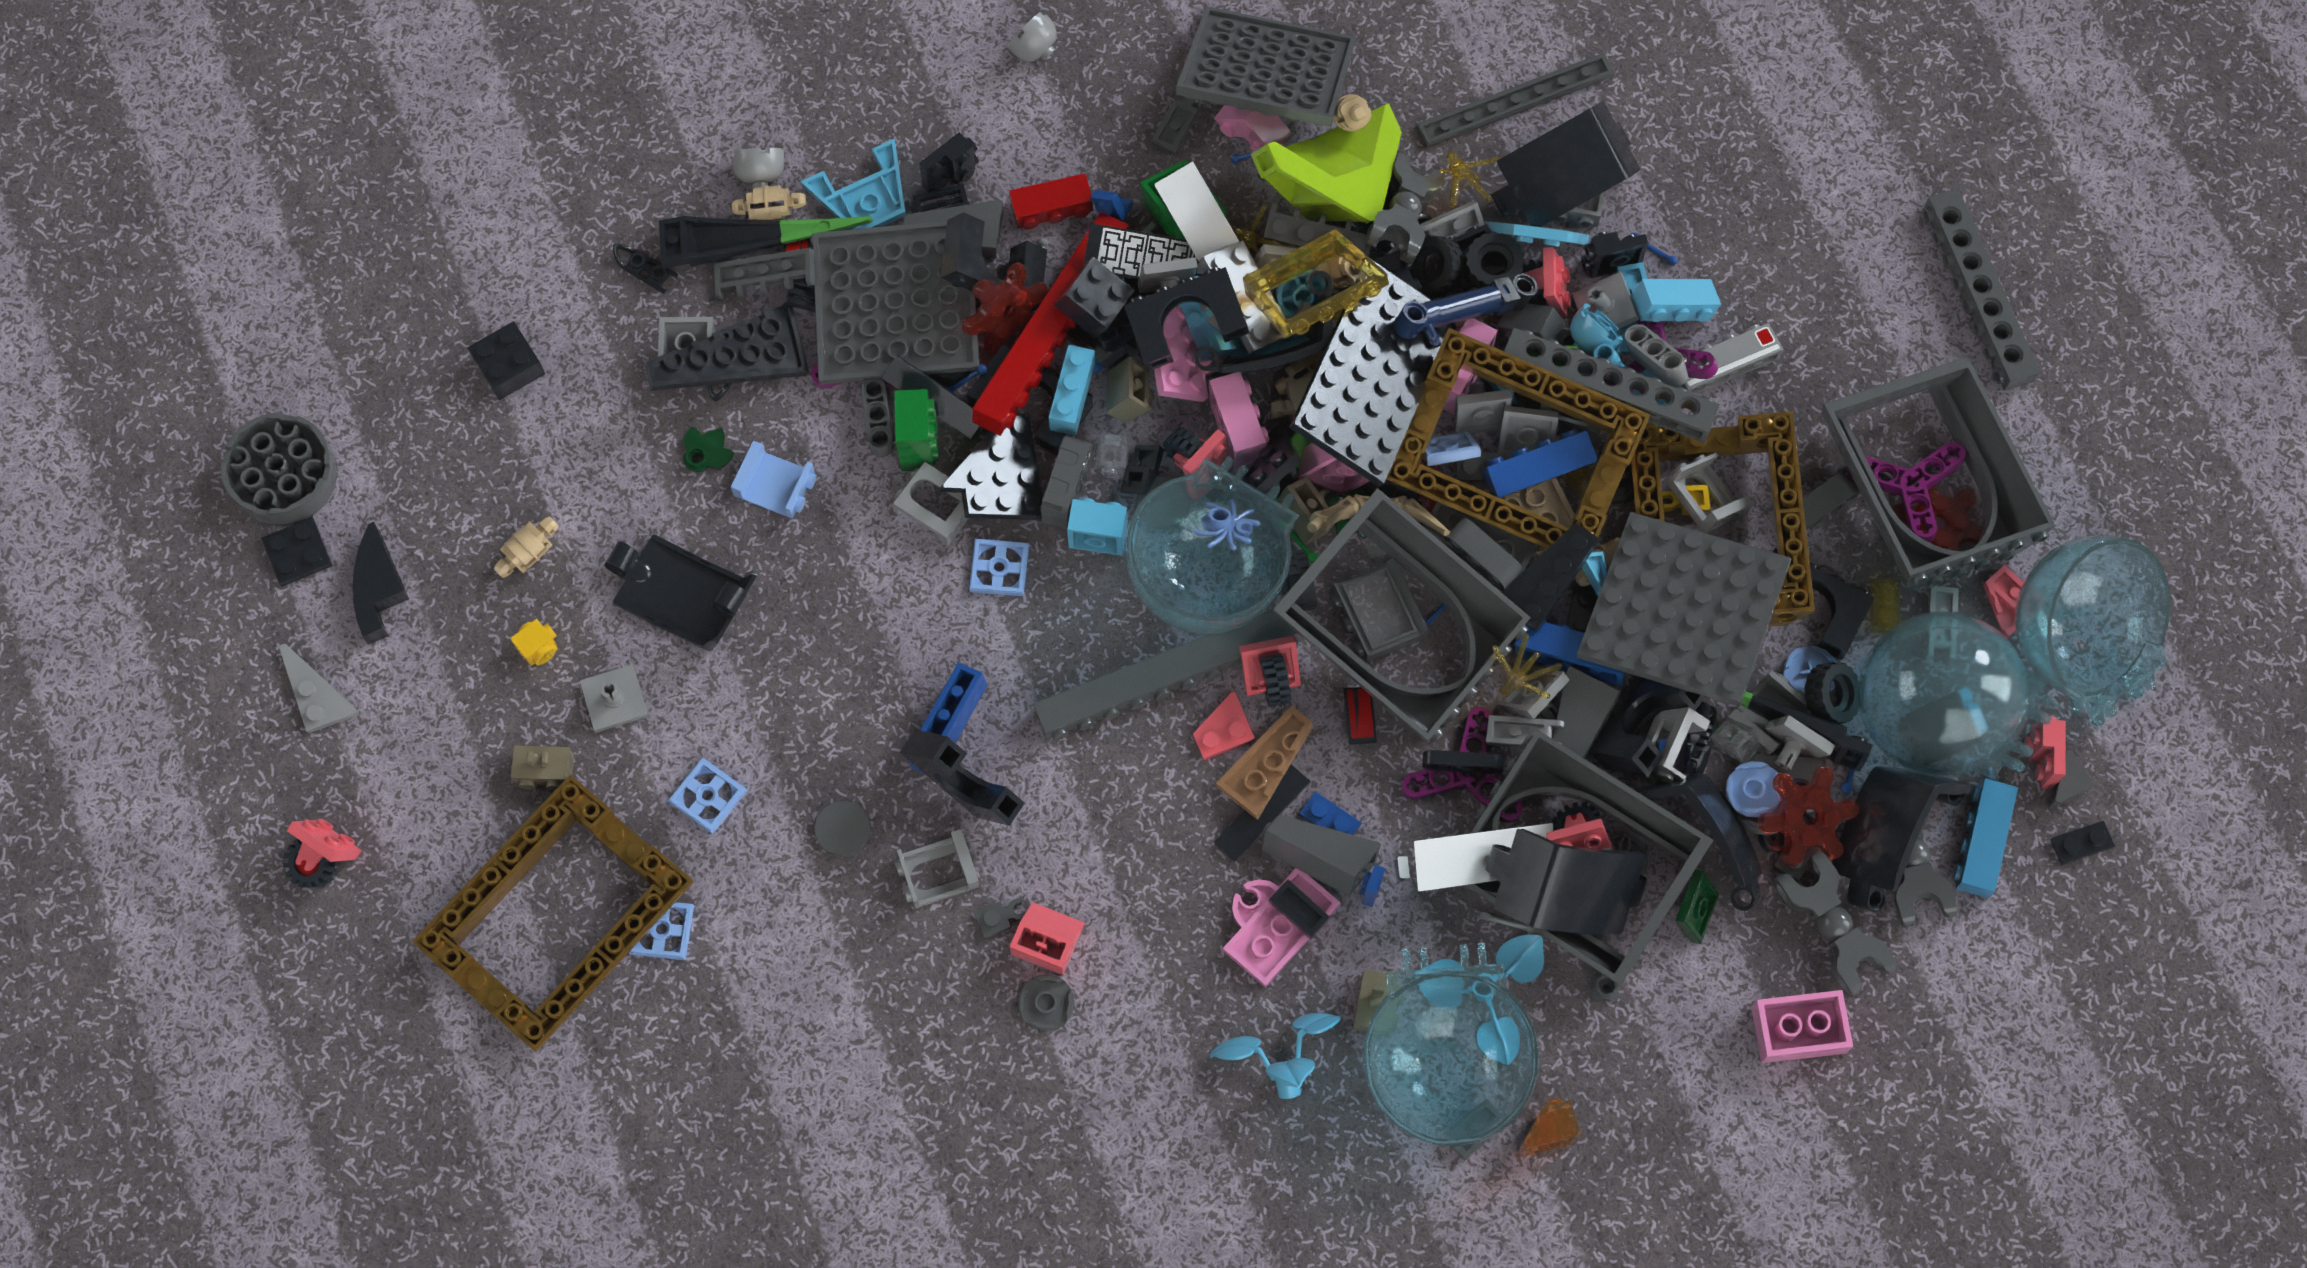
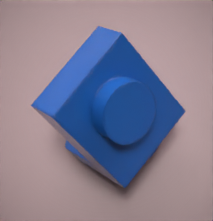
M1095 190L1090 197L1098 214L1103 212L1122 222L1134 205L1131 199L1119 198L1115 192Z

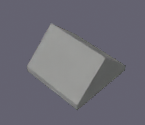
M659 317L658 357L673 350L678 351L690 346V343L694 341H701L711 337L715 333L714 318Z

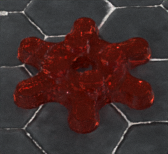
M1022 263L1012 264L1007 271L1005 280L999 285L994 286L987 280H980L973 287V294L976 298L980 299L981 306L976 314L967 317L963 321L961 329L965 334L972 336L982 331H987L984 348L988 353L996 354L1012 333L1018 331L1021 334L1032 318V308L1039 302H1042L1049 292L1047 285L1043 282H1036L1029 287L1024 286L1027 272ZM1010 305L1007 315H1004L1005 308Z
M1937 485L1929 489L1928 494L1934 516L1944 518L1947 523L1945 529H1937L1936 536L1931 544L1953 551H1958V547L1966 542L1976 545L1982 527L1973 525L1969 522V518L1966 515L1967 511L1976 504L1975 493L1972 490L1965 489L1961 490L1954 498H1947L1938 492ZM1898 503L1891 506L1902 523L1908 526L1903 504ZM1918 503L1912 506L1911 509L1915 512H1922L1925 510V507ZM1924 520L1920 521L1919 530H1922L1923 534H1927L1928 531H1925L1923 525Z
M1821 766L1816 768L1811 781L1805 786L1797 785L1792 777L1786 773H1779L1773 778V788L1781 798L1780 807L1775 812L1761 814L1757 820V825L1763 833L1781 832L1785 835L1787 845L1782 857L1788 866H1798L1802 862L1806 850L1810 847L1820 848L1828 859L1836 860L1843 854V845L1835 834L1836 827L1841 821L1854 819L1859 809L1856 802L1851 799L1836 801L1830 796V786L1834 776L1828 767ZM1812 809L1815 811V820L1813 824L1808 825L1805 823L1803 815L1806 810Z

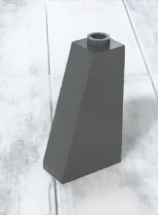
M994 200L906 214L904 224L899 225L947 221L965 212L985 221L982 256L997 258L1004 212L1003 201Z
M1570 666L1566 674L1570 680L1563 688L1557 720L1565 722L1564 728H1555L1553 740L1562 743L1563 746L1586 760L1590 749L1597 741L1620 699V691Z
M1279 815L1273 823L1268 822L1261 835L1264 838L1262 851L1348 896L1353 893L1364 879L1366 871L1369 872L1375 865L1381 846L1376 841Z

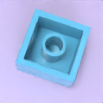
M1090 498L1073 499L1067 528L1069 548L1122 556L1127 531V507L1117 502H1107L1104 504L1097 503Z

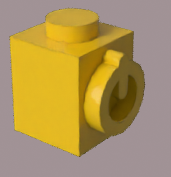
M538 619L523 624L519 628L518 633L510 638L516 649L530 666L533 664L539 666L546 663L558 650V646L554 641L557 635L547 623L543 626Z

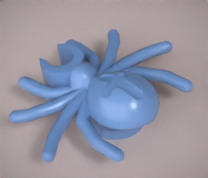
M1233 499L1229 500L1231 513L1226 508L1207 503L1206 507L1211 508V510L1201 519L1202 526L1206 531L1193 529L1192 532L1200 536H1219L1207 544L1208 548L1217 545L1227 535L1230 548L1236 550L1232 536L1236 540L1249 544L1251 543L1249 536L1253 532V525H1260V522L1257 520L1244 518L1249 514H1253L1254 509H1248L1236 516V505Z

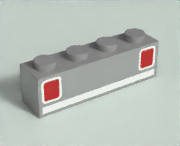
M1769 323L1762 326L1759 324L1753 325L1743 334L1738 336L1732 334L1724 338L1719 344L1714 346L1708 344L1700 348L1698 351L1709 352L1714 356L1719 366L1717 373L1709 379L1688 378L1679 387L1686 389L1688 393L1698 394L1779 360L1784 349Z

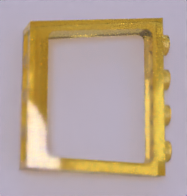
M1336 229L1242 277L1246 296L1263 312L1284 338L1295 333L1298 335L1306 333L1310 325L1318 321H1329L1335 312L1343 308L1350 310L1357 305L1358 300L1366 296L1370 298L1375 297L1381 292L1383 287L1389 285L1388 274ZM1337 256L1342 257L1369 277L1292 318H1285L1265 294Z

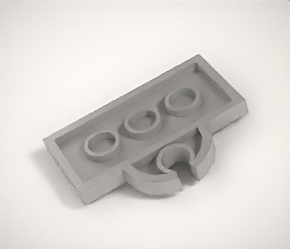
M1244 241L1205 255L1199 260L1205 273L1212 268L1220 267L1222 269L1226 267L1250 334L1240 337L1249 354L1282 341L1294 334ZM1200 304L1201 311L1208 309L1205 305ZM1214 315L1207 319L1209 324L1220 330Z

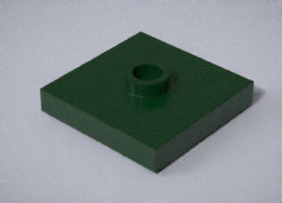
M1696 869L1692 874L1675 921L1690 941L1701 944L1719 893L1704 871Z

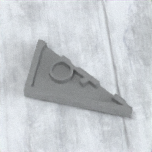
M286 644L279 645L308 734L359 715L358 710L290 647Z

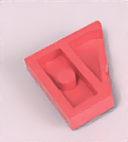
M2005 565L1983 585L2003 637L2006 640L2045 603Z
M1235 691L1230 693L1193 733L1203 761L1255 741Z

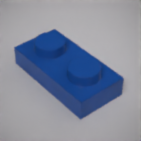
M1317 792L1312 795L1299 814L1300 817L1309 823L1354 835L1362 822Z
M1374 865L1372 873L1366 871L1359 893L1364 896L1362 904L1373 908L1386 868Z

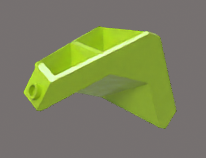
M1388 103L1372 110L1370 121L1359 130L1345 131L1337 126L1316 137L1286 147L1274 141L1251 153V157L1261 178L1266 180L1294 208H1301L1300 214L1306 220L1319 221L1321 213L1327 214L1325 221H1347L1348 219L1352 220V222L1370 223L1374 221L1378 212L1383 210L1402 131Z

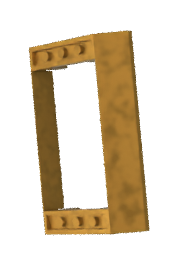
M1448 328L1425 380L1426 388L1386 480L1545 549H1548L1575 523L1599 537L1608 516L1606 515L1623 473L1632 460L1650 414ZM1460 368L1610 433L1569 528L1419 464L1450 391L1458 377Z
M1793 411L1738 416V426L1711 428L1705 443L1648 423L1631 460L1636 514L1664 521L1659 461L1692 459L1701 455L1707 457L1714 453H1717L1718 456L1767 452L1777 550L1779 555L1791 558V563L1768 627L1786 626L1814 613L1815 608Z
M570 774L412 940V943L522 1042L537 1052L694 883V880L653 845H648L618 819L606 804ZM577 821L646 880L651 887L533 1012L518 996L508 990L459 945Z

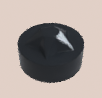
M1785 829L1770 835L1759 834V843L1765 851L1778 852L1787 845L1788 834Z

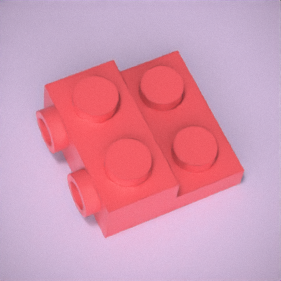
M2053 716L2039 717V724L2032 726V732L2029 736H2026L2024 741V751L2029 753V761L2040 762V764L2036 765L2035 778L2040 780V789L2051 790L2066 775V721L2056 720V717Z

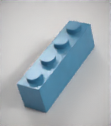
M1987 778L1979 786H1974L1971 794V801L1975 802L1973 812H1968L1965 821V827L1969 828L1967 838L1963 837L1959 847V853L1963 854L1961 864L1957 863L1953 874V879L1957 880L1956 889L1990 898L1995 893L2018 787Z

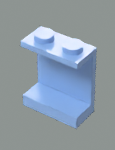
M753 441L731 485L733 496L793 519L796 512L800 513L806 500L803 496L807 488H813L817 475L814 474L815 471L812 463L807 461L805 467L799 466L766 453L763 444Z

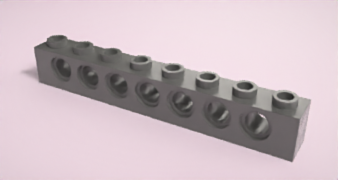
M1959 188L1930 196L1923 208L1924 220L1927 223H1931L1934 230L1932 234L1933 240L1937 246H1941L1943 251V263L1953 273L1954 288L1956 291H1961L1964 298L1963 308L1966 314H1971L1974 321V333L1977 337H1981L1983 341L1984 356L1988 361L1991 360L1994 366L1993 375L1995 381L2002 385L2004 391L2034 382L2040 374V370ZM1943 219H1947L1953 224H1948ZM1954 242L1960 243L1963 247L1955 245ZM1964 265L1971 266L1973 270L1967 269ZM1974 287L1981 289L1983 293L1977 292ZM1984 310L1990 311L1993 316L1987 315ZM1994 333L2000 334L2004 339L1997 338ZM2004 357H2010L2014 362H2008Z
M1513 328L1504 350L1506 353L1650 414L1648 422L1703 443H1705L1720 405L1709 397L1696 396L1688 393L1682 387H1672L1664 384L1658 378L1637 374L1635 370L1628 367H1618L1611 364L1607 359L1591 357L1580 349L1567 348L1553 339H1543L1535 336L1526 329L1519 330ZM1533 351L1536 352L1539 356L1531 357L1527 354V352ZM1553 361H1560L1564 366L1558 367L1553 364ZM1578 371H1587L1590 376H1582ZM1604 380H1611L1616 385L1609 386L1604 382ZM1630 390H1638L1641 395H1633ZM1656 399L1664 400L1667 405L1658 404ZM1681 409H1689L1693 414L1687 415Z

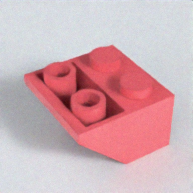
M1032 902L1021 919L1010 944L1011 955L1064 975L1085 923Z

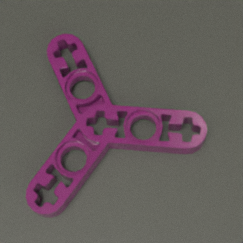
M1636 321L1637 324L1644 325L1655 334H1659V337L1667 342L1663 321H1651L1652 325H1648L1646 321ZM1674 348L1682 354L1683 358H1687L1685 365L1688 378L1709 379L1717 373L1719 366L1711 353ZM1636 360L1628 366V368L1635 370L1636 373H1643L1646 369ZM1611 381L1608 385L1615 386L1616 384Z
M1949 442L1911 469L1865 456L1871 469H1874V475L1881 489L1901 496L1909 529L1923 540L1931 543L1936 536L1937 524L1928 490L1963 465L1966 455L1965 448L1959 443ZM1948 453H1949L1950 455H1955V454L1958 455L1957 458H1955V457L1953 456V457H1950V458L1947 460ZM1935 466L1940 472L1936 475H1930L1925 471V468ZM1847 468V476L1850 480L1854 481ZM1888 472L1893 476V479L1883 481L1878 477V474ZM1916 481H1918L1916 487L1913 485L1909 487L1907 486V482L1910 484H1914ZM1920 503L1925 507V510L1915 512L1911 509L1910 505ZM1924 520L1923 525L1925 531H1928L1927 534H1923V531L1919 530L1920 521Z
M1476 707L1470 711L1459 752H1469L1466 748V743L1470 740H1476L1481 744V750L1478 753L1486 752L1489 715H1491L1488 709ZM1478 714L1483 715V720L1487 721V723H1482L1480 733H1468V730L1475 731L1476 721L1472 720V718H1477ZM1425 769L1407 775L1402 783V792L1408 799L1418 800L1465 787L1482 804L1488 807L1491 799L1484 797L1480 789L1485 784L1495 786L1498 781L1491 774L1472 773L1477 779H1479L1480 775L1484 777L1475 788L1472 786L1475 780L1469 775L1463 777L1460 772L1430 771ZM1437 773H1444L1449 778V783L1445 786H1438L1434 783L1433 776ZM1424 776H1428L1431 790H1427V785L1420 786L1418 793H1414L1413 789L1407 788L1410 786L1411 780H1415L1416 784L1425 782ZM1521 802L1514 805L1515 815L1512 813L1505 815L1502 812L1500 820L1506 823L1518 820L1522 813Z

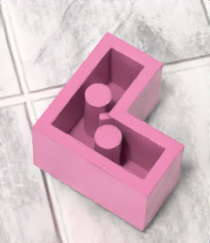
M1224 105L1214 118L1220 125V130L1228 137H1244L1250 144L1253 152L1274 141L1283 146L1292 134L1279 116L1265 115L1253 110H1240L1233 106Z

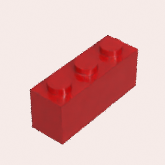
M1086 173L1009 190L1010 203L1017 229L1022 227L1027 230L1033 229L1038 224L1044 222L1056 224L1070 216L1082 218L1094 211L1093 202L1090 198L1092 194Z

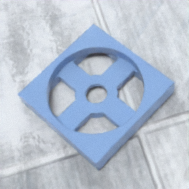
M1466 431L1430 438L1422 458L1427 466L1481 457L1479 445L1469 432Z
M975 539L969 592L1024 597L1029 543ZM996 547L993 558L990 560L979 559L986 550ZM1007 548L1012 549L1020 556L1021 563L1009 562L1006 558ZM998 562L1003 563L1005 566L1001 572L994 569V565ZM977 571L990 572L993 575L992 585H983L977 577ZM1008 573L1020 574V579L1015 585L1003 587L1004 576Z
M702 758L669 798L668 802L713 834L745 795L747 789L709 761ZM702 774H716L709 784L702 785L694 779ZM725 782L730 785L732 790V798L728 803L720 798L718 793ZM686 788L696 794V800L689 809L684 804ZM711 791L713 797L710 800H704L702 798L703 792ZM706 806H713L720 811L718 816L713 819H702L699 817Z
M675 902L647 932V934H651L654 937L652 950L645 949L639 941L629 952V955L686 960L694 904ZM671 908L678 910L685 919L684 925L671 924L669 921ZM658 925H666L667 931L664 934H658L656 932ZM670 936L682 937L681 944L671 952L664 951L666 939Z

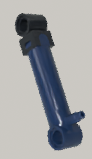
M1520 273L1512 281L1508 276L1493 280L1490 286L1424 303L1409 301L1394 320L1393 327L1398 335L1407 339L1414 338L1418 332L1424 331L1429 342L1432 343L1433 347L1437 348L1441 346V341L1435 330L1436 327L1490 313L1497 317L1511 313L1512 310H1522L1537 292L1538 285L1533 277Z

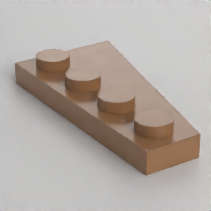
M1291 706L1216 782L1217 788L1258 820L1313 727L1312 721Z

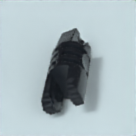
M1704 701L1700 703L1695 711L1708 719L1710 723L1706 731L1689 733L1688 744L1685 749L1684 770L1693 774L1704 773L1711 753L1713 733L1716 729L1718 711L1716 707Z

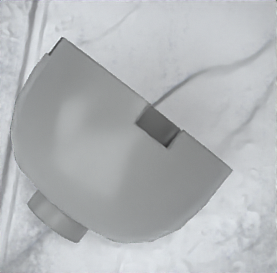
M1044 11L1039 12L1022 28L1018 37L1015 35L1007 48L1016 57L1026 62H1033L1041 57L1046 60L1055 51L1053 47L1057 39L1055 24Z
M761 148L736 150L734 153H731L734 173L742 182L752 184V188L765 187L768 183L776 181L783 172L784 149L769 148L768 153V150H761Z

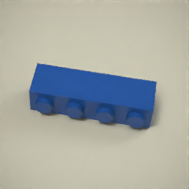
M1577 429L1562 434V440L1553 442L1552 438L1537 443L1538 448L1532 451H1528L1527 447L1512 452L1513 458L1505 461L1502 456L1487 461L1488 467L1482 469L1481 472L1489 493L1501 498L1597 462L1598 459L1587 430L1578 433Z
M1545 622L1538 632L1525 624L1529 629L1515 642L1514 658L1566 672L1571 666L1597 680L1618 686L1622 685L1626 672L1577 658V652L1585 633L1573 630L1569 626H1557Z
M958 662L920 731L948 736L956 743L988 686L983 673ZM907 759L912 769L923 773Z

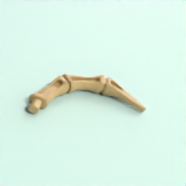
M1358 494L1354 495V497L1347 496L1340 503L1327 509L1313 512L1309 518L1310 523L1307 525V529L1309 532L1315 533L1319 528L1328 530L1332 524L1340 520L1352 519L1370 497ZM1406 496L1390 498L1416 521L1431 527L1443 536L1450 534V531L1415 499H1407Z

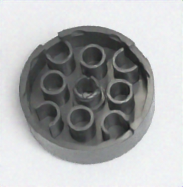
M282 413L259 416L241 426L225 446L227 450L223 462H221L223 484L239 508L246 515L261 523L289 525L305 520L324 506L335 488L338 474L335 454L320 430L303 417L283 415Z

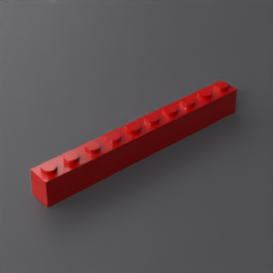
M1100 212L1093 224L1127 230L1129 226L1103 212ZM1089 230L974 405L972 413L973 423L999 436L1002 435L1006 428L1010 429L1016 419L1015 413L1019 407L1024 408L1029 399V391L1032 387L1036 388L1039 385L1042 371L1045 367L1049 368L1055 358L1054 353L1056 349L1064 346L1068 337L1067 332L1070 328L1074 329L1077 324L1057 309L1054 304L1084 264Z

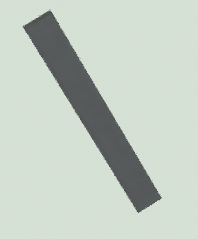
M1601 53L1416 124V129L1425 147L1429 148L1612 78L1615 73L1605 54Z

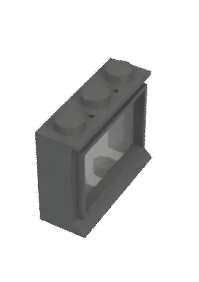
M1394 558L1382 566L1342 582L1334 583L1333 594H1330L1331 601L1336 610L1341 609L1344 618H1341L1343 627L1347 633L1352 632L1355 642H1353L1354 650L1358 657L1363 656L1366 663L1426 639L1428 628Z

